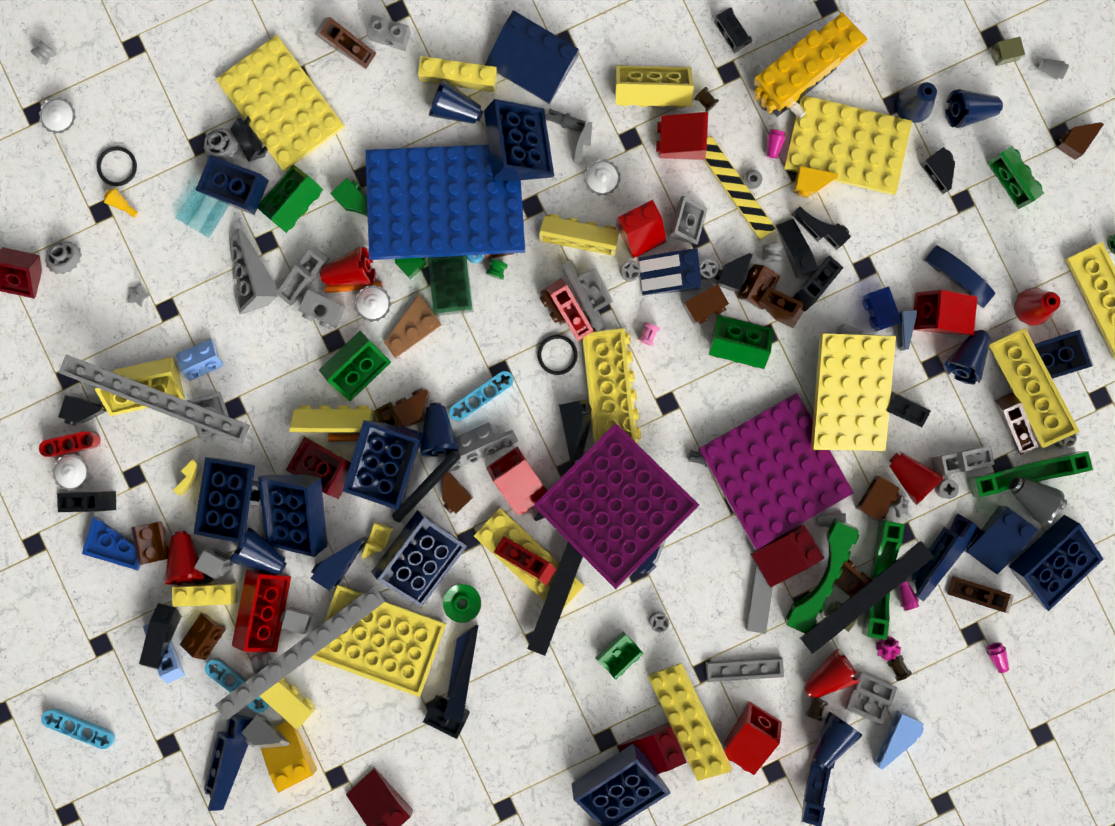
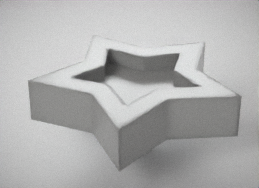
M140 284L136 289H128L130 294L128 303L136 302L142 307L144 299L149 297L148 294L144 293L142 285Z
M899 495L896 503L892 505L896 510V517H901L903 513L908 514L909 500H905L902 495Z

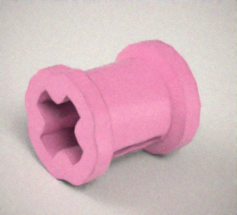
M644 322L643 325L645 327L641 337H638L637 340L646 345L653 346L654 337L660 328Z

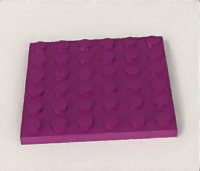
M798 393L793 394L698 448L754 550L761 548L854 493L831 451L811 449L813 420Z
M615 423L533 506L617 590L700 505Z

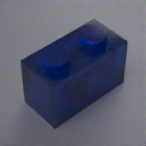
M889 286L863 296L862 304L870 315L869 323L871 328L875 329V332L902 323Z

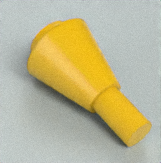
M117 188L109 189L105 193L104 203L125 211L133 218L138 215V212L129 205Z

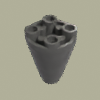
M1018 476L1014 477L1009 483L1011 493L1033 519L1039 523L1050 525L1059 511L1067 505L1064 493L1057 488Z

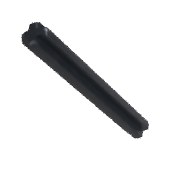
M452 450L402 503L399 509L392 514L394 521L400 523L461 459L457 451Z

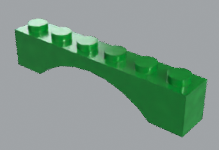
M346 178L330 193L346 211L356 212L368 217L367 194L365 196L362 195L359 191L362 188L354 180L350 182ZM426 257L395 259V264L410 280L427 265L424 261Z
M1077 451L970 477L968 481L972 497H984L1009 490V483L1017 476L1039 482L1091 471L1093 467L1089 451Z
M834 517L826 534L829 556L824 575L809 594L792 603L784 619L787 626L806 633L816 625V617L818 613L821 614L824 610V601L827 596L831 595L834 588L833 583L835 579L840 577L844 561L847 562L850 557L851 551L849 550L852 544L855 545L859 539V531L856 527Z
M884 520L879 521L870 581L896 561L902 544L905 524ZM890 593L865 612L862 628L863 635L887 640L890 622Z

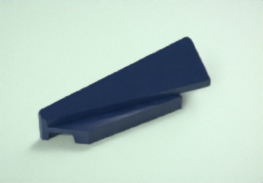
M957 514L950 530L946 527L942 529L929 548L934 557L912 574L917 592L915 596L922 601L927 599L977 536L981 529L974 522Z
M475 625L457 638L447 694L449 701L444 718L463 722L479 625Z
M235 714L228 719L226 732L217 733L204 785L205 794L210 795L209 811L223 810L248 747L245 741L246 737L242 734V731L254 718Z

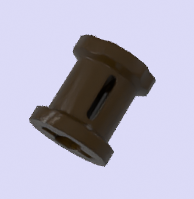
M707 87L702 89L694 98L695 101H699L704 106L706 112H709L719 102L718 99H715L708 92Z
M902 655L896 656L895 660L887 662L896 675V681L904 680L912 674L911 670L907 669Z
M812 696V703L805 715L822 721L823 718L821 716L828 702Z

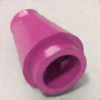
M770 129L769 134H767L766 157L777 159L786 138L784 137V131Z
M903 582L898 585L900 605L904 611L919 607V599L915 596L909 582Z
M1000 642L990 644L987 647V654L998 673L1009 671L1006 647Z

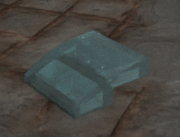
M194 186L175 218L210 238L229 206L195 190L197 186Z

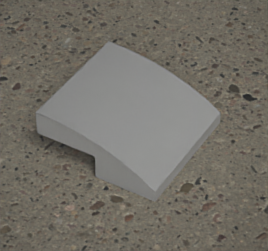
M861 672L858 676L861 682L854 685L845 709L882 725L888 706L892 705L897 687Z

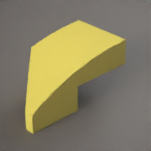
M194 459L181 470L186 477L173 490L178 496L184 495L196 480L197 462Z
M375 522L361 558H367L369 555L381 552L386 548L393 528Z

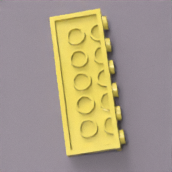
M624 328L591 332L583 337L594 444L615 423L636 443H639V439H641L640 427L637 428L636 421L639 420L638 408H635L634 401H637L636 389H633L632 382H635V374L630 366V363H633V355L628 348V344H631L630 333Z

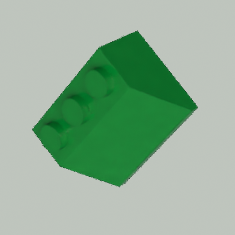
M1013 146L987 162L1018 209L1032 203L1044 194L1041 183L1035 180L1030 167L1024 164L1020 152L1014 149Z
M292 165L259 203L257 209L287 233L295 226L296 221L301 215L307 212L308 207L313 201L320 197L324 189L295 165Z
M717 315L710 342L709 355L765 369L771 354L773 328Z
M360 330L319 371L327 382L346 399L352 401L391 361Z

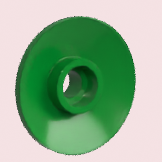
M455 585L444 595V612L455 622H469L480 612L481 597L477 590L470 585ZM464 599L466 605L461 606L459 600Z

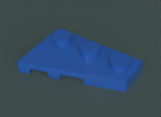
M93 517L82 554L139 570L141 565H138L135 544L99 518Z

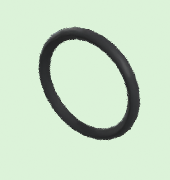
M116 146L106 149L97 161L99 177L111 186H123L129 183L137 171V162L134 155L123 147ZM118 150L130 156L133 170L126 180L112 182L102 174L101 162L109 152Z
M550 336L539 346V364L550 374H566L577 362V348L566 336ZM553 339H562L571 345L574 358L568 368L562 371H553L544 365L541 353L547 342Z

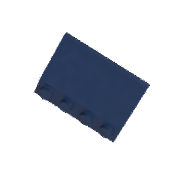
M513 10L504 24L485 66L497 67L499 75L550 104L579 57V49Z
M494 99L484 110L493 179L520 181L553 178L555 175L544 108Z
M364 420L343 492L398 510L403 502L424 433L403 426Z
M205 457L193 534L244 544L255 465L221 458Z
M305 474L259 476L258 481L266 541L275 548L312 557L318 555L328 546L321 478Z
M417 510L371 572L377 581L422 608L466 549L467 545L434 520Z
M1063 515L1016 559L1009 568L1034 598L1049 611L1103 560V557L1081 524Z
M634 743L571 784L573 800L600 826H620L671 794L669 788L647 757Z

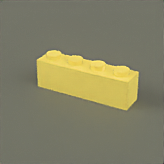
M420 56L418 69L420 82L440 84L441 79L454 87L495 93L498 75L497 67Z

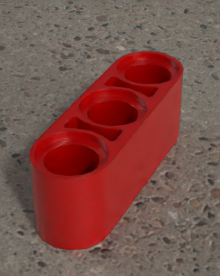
M82 431L44 440L39 445V452L44 457H59L96 448L100 444L101 438L96 432ZM88 435L91 436V443L89 445L86 443ZM69 440L73 443L71 449L67 446ZM50 444H52L54 447L52 453L49 452Z

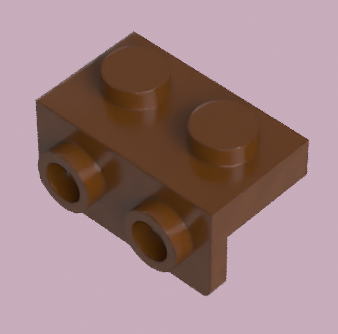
M200 613L179 645L192 658L206 660L217 642L221 639L226 628L216 624L207 614Z

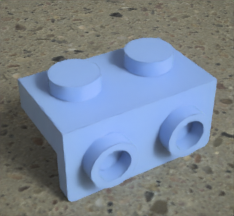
M212 339L176 354L180 371L189 381L223 366V362L218 357L215 343Z

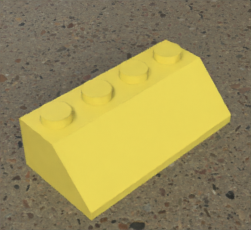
M616 65L615 105L692 107L694 84L691 67Z
M555 214L544 216L539 234L541 242L611 256L615 255L619 230H616V227L610 225L599 227L597 223L589 221L586 224L579 223V220L575 218L564 220Z
M172 357L111 370V372L185 399L180 373ZM94 388L109 416L148 408L102 389Z
M300 405V409H294L289 432L360 433L364 420L374 422V410L369 409V406H357V409H350V406H338V409H330V406L319 405V409H311L310 405Z

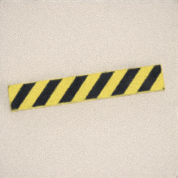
M708 137L704 162L759 240L763 239L776 230L775 226L713 137Z

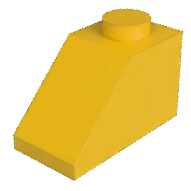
M801 166L796 174L793 192L798 193L799 197L808 198L838 178V174Z

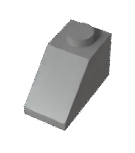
M258 714L242 731V734L246 737V743L251 747L271 748L288 746L290 744L266 717Z

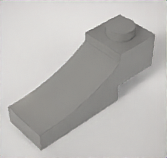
M316 246L308 249L299 264L293 267L277 291V295L290 306L293 305L311 281L321 272L322 267L327 264L330 258Z
M991 446L931 457L934 471L942 476L995 465Z

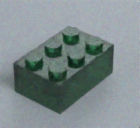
M467 255L428 257L434 315L442 316L474 312Z

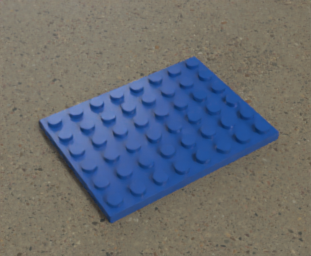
M488 145L366 150L370 260L525 253L521 180L505 181L493 179Z

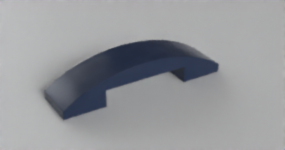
M938 245L924 259L931 267L938 272L944 273L969 295L978 297L977 304L982 308L996 294L988 283L974 270Z
M813 757L805 788L801 822L822 826L825 807H823L831 769H834L835 762L829 768L824 766L822 769L813 762L815 759Z

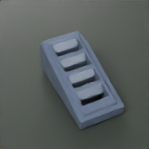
M916 310L897 313L899 351L908 350L910 347L917 315Z

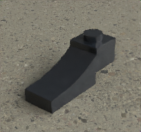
M801 206L792 213L794 219L817 242L824 237L835 250L839 249L851 238L849 230L844 225L839 223L831 225L822 222L807 213Z

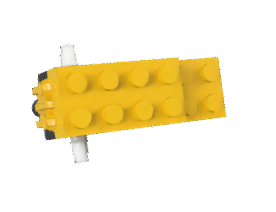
M841 12L818 32L815 29L767 68L763 67L761 63L755 67L759 75L754 79V99L761 101V109L767 111L769 115L774 113L776 117H779L787 109H790L799 119L802 118L806 112L803 111V108L797 101L833 73L838 65L867 43L868 38Z

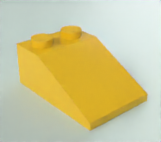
M284 721L275 727L290 744L282 747L261 748L269 776L278 793L313 776L317 771V767L299 731L288 721Z

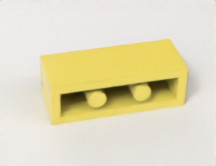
M236 582L185 584L172 587L173 607L227 605L237 602Z
M284 677L261 694L260 697L298 730L316 708L311 699L304 698L300 694V690L295 685L288 684Z

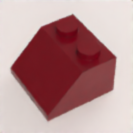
M2 247L0 249V291L35 299L42 273L40 255Z

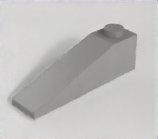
M237 228L229 237L231 260L235 262L233 279H237V290H234L239 314H244L268 306L277 297V290L274 287L271 276L243 230Z

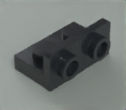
M436 695L423 723L457 739L470 711L464 710L463 722L444 718L448 700Z

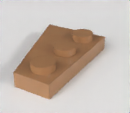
M420 294L384 342L395 358L442 326Z

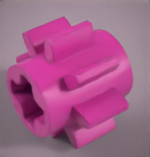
M887 636V640L881 639L880 642H876L877 655L881 656L884 660H895L896 654L900 655L901 647H899V641H896L893 637Z

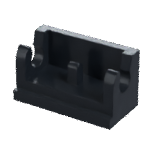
M732 7L716 16L714 23L734 54L752 43L751 36H748L734 15Z
M249 116L244 121L241 117L237 118L230 128L248 162L265 157L268 151L266 146L261 147L249 126L251 122Z
M892 391L887 412L922 428L931 410Z

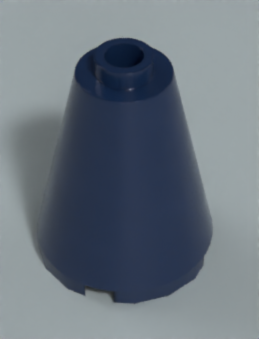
M441 79L428 115L435 118L475 124L476 121L480 122L483 111L480 110L481 105L446 80Z
M925 82L904 88L897 96L895 102L896 112L899 117L911 120L912 123H920L926 120L934 108L937 95L936 87L932 83Z
M961 89L953 90L949 93L946 103H949V109H945V114L951 127L963 128L999 115L1003 109V102L998 96Z
M984 330L974 331V335H970L946 360L944 364L946 373L949 375L953 373L956 375L954 379L965 384L974 385L977 381L979 383L982 379L991 342L989 334Z
M438 402L431 403L425 412L422 432L424 435L420 445V454L426 457H438V454L448 456L452 450L458 452V444L445 406Z
M250 527L245 532L244 544H238L230 560L233 564L275 575L278 572L282 573L287 564L285 557Z
M829 711L812 757L815 758L813 762L822 769L824 766L829 768L863 734Z

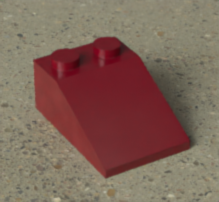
M304 437L286 471L293 475L305 474L321 478L322 492L339 499L343 492L351 462Z
M798 525L750 554L770 588L825 559L805 525Z
M669 722L617 745L619 752L634 743L644 753L658 774L687 763Z
M376 768L372 769L346 793V796L366 826H402L413 813V809Z

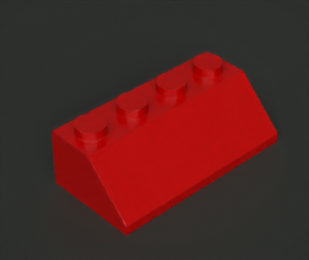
M246 570L231 646L243 652H277L282 627L280 620L283 611H285L291 576L275 575L258 570Z

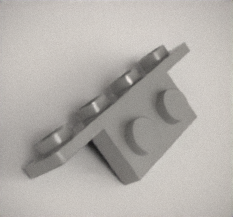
M571 260L563 262V272L571 281L572 290L581 300V307L587 312L591 326L596 331L606 328L598 310L612 303L613 300L597 269L593 268L580 276Z
M488 422L455 437L461 459L449 472L459 470L461 467L474 463L480 458L492 455L505 447L512 446L518 442L514 431L510 430L495 437Z

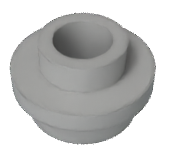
M749 170L743 177V182L749 189L758 188L763 180L761 173L757 170ZM750 176H755L756 181L752 182Z

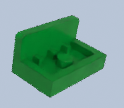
M623 631L595 658L616 680L633 663L639 660L643 652Z

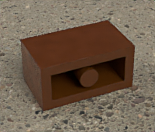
M716 284L684 302L683 307L693 324L698 322L701 325L710 320L708 316L715 313L717 316L726 311L725 307L729 302L719 285Z
M875 476L856 509L870 518L880 521L887 516L889 512L888 507L891 502L894 503L898 498L899 493L897 492L900 488L881 476Z

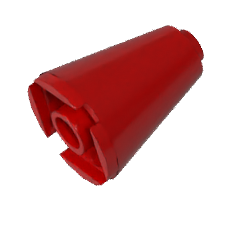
M358 247L323 266L320 278L326 285H367L375 282L376 272L375 269H371L370 263H373V260L369 259L367 248Z
M1029 288L1017 296L1014 310L1021 322L1030 326L1041 325L1059 308L1061 300L1054 292L1040 288Z
M896 453L889 460L891 462L889 465L890 469L916 505L944 479L939 473L904 453L900 455Z
M177 531L175 535L171 536L164 576L166 585H182L181 583L186 582L192 584L204 580V573L194 568L199 558L191 534H187V531Z
M840 649L834 650L805 681L806 686L804 689L810 697L819 698L861 682L860 678H855L854 675L857 672L847 657L838 654L841 651Z

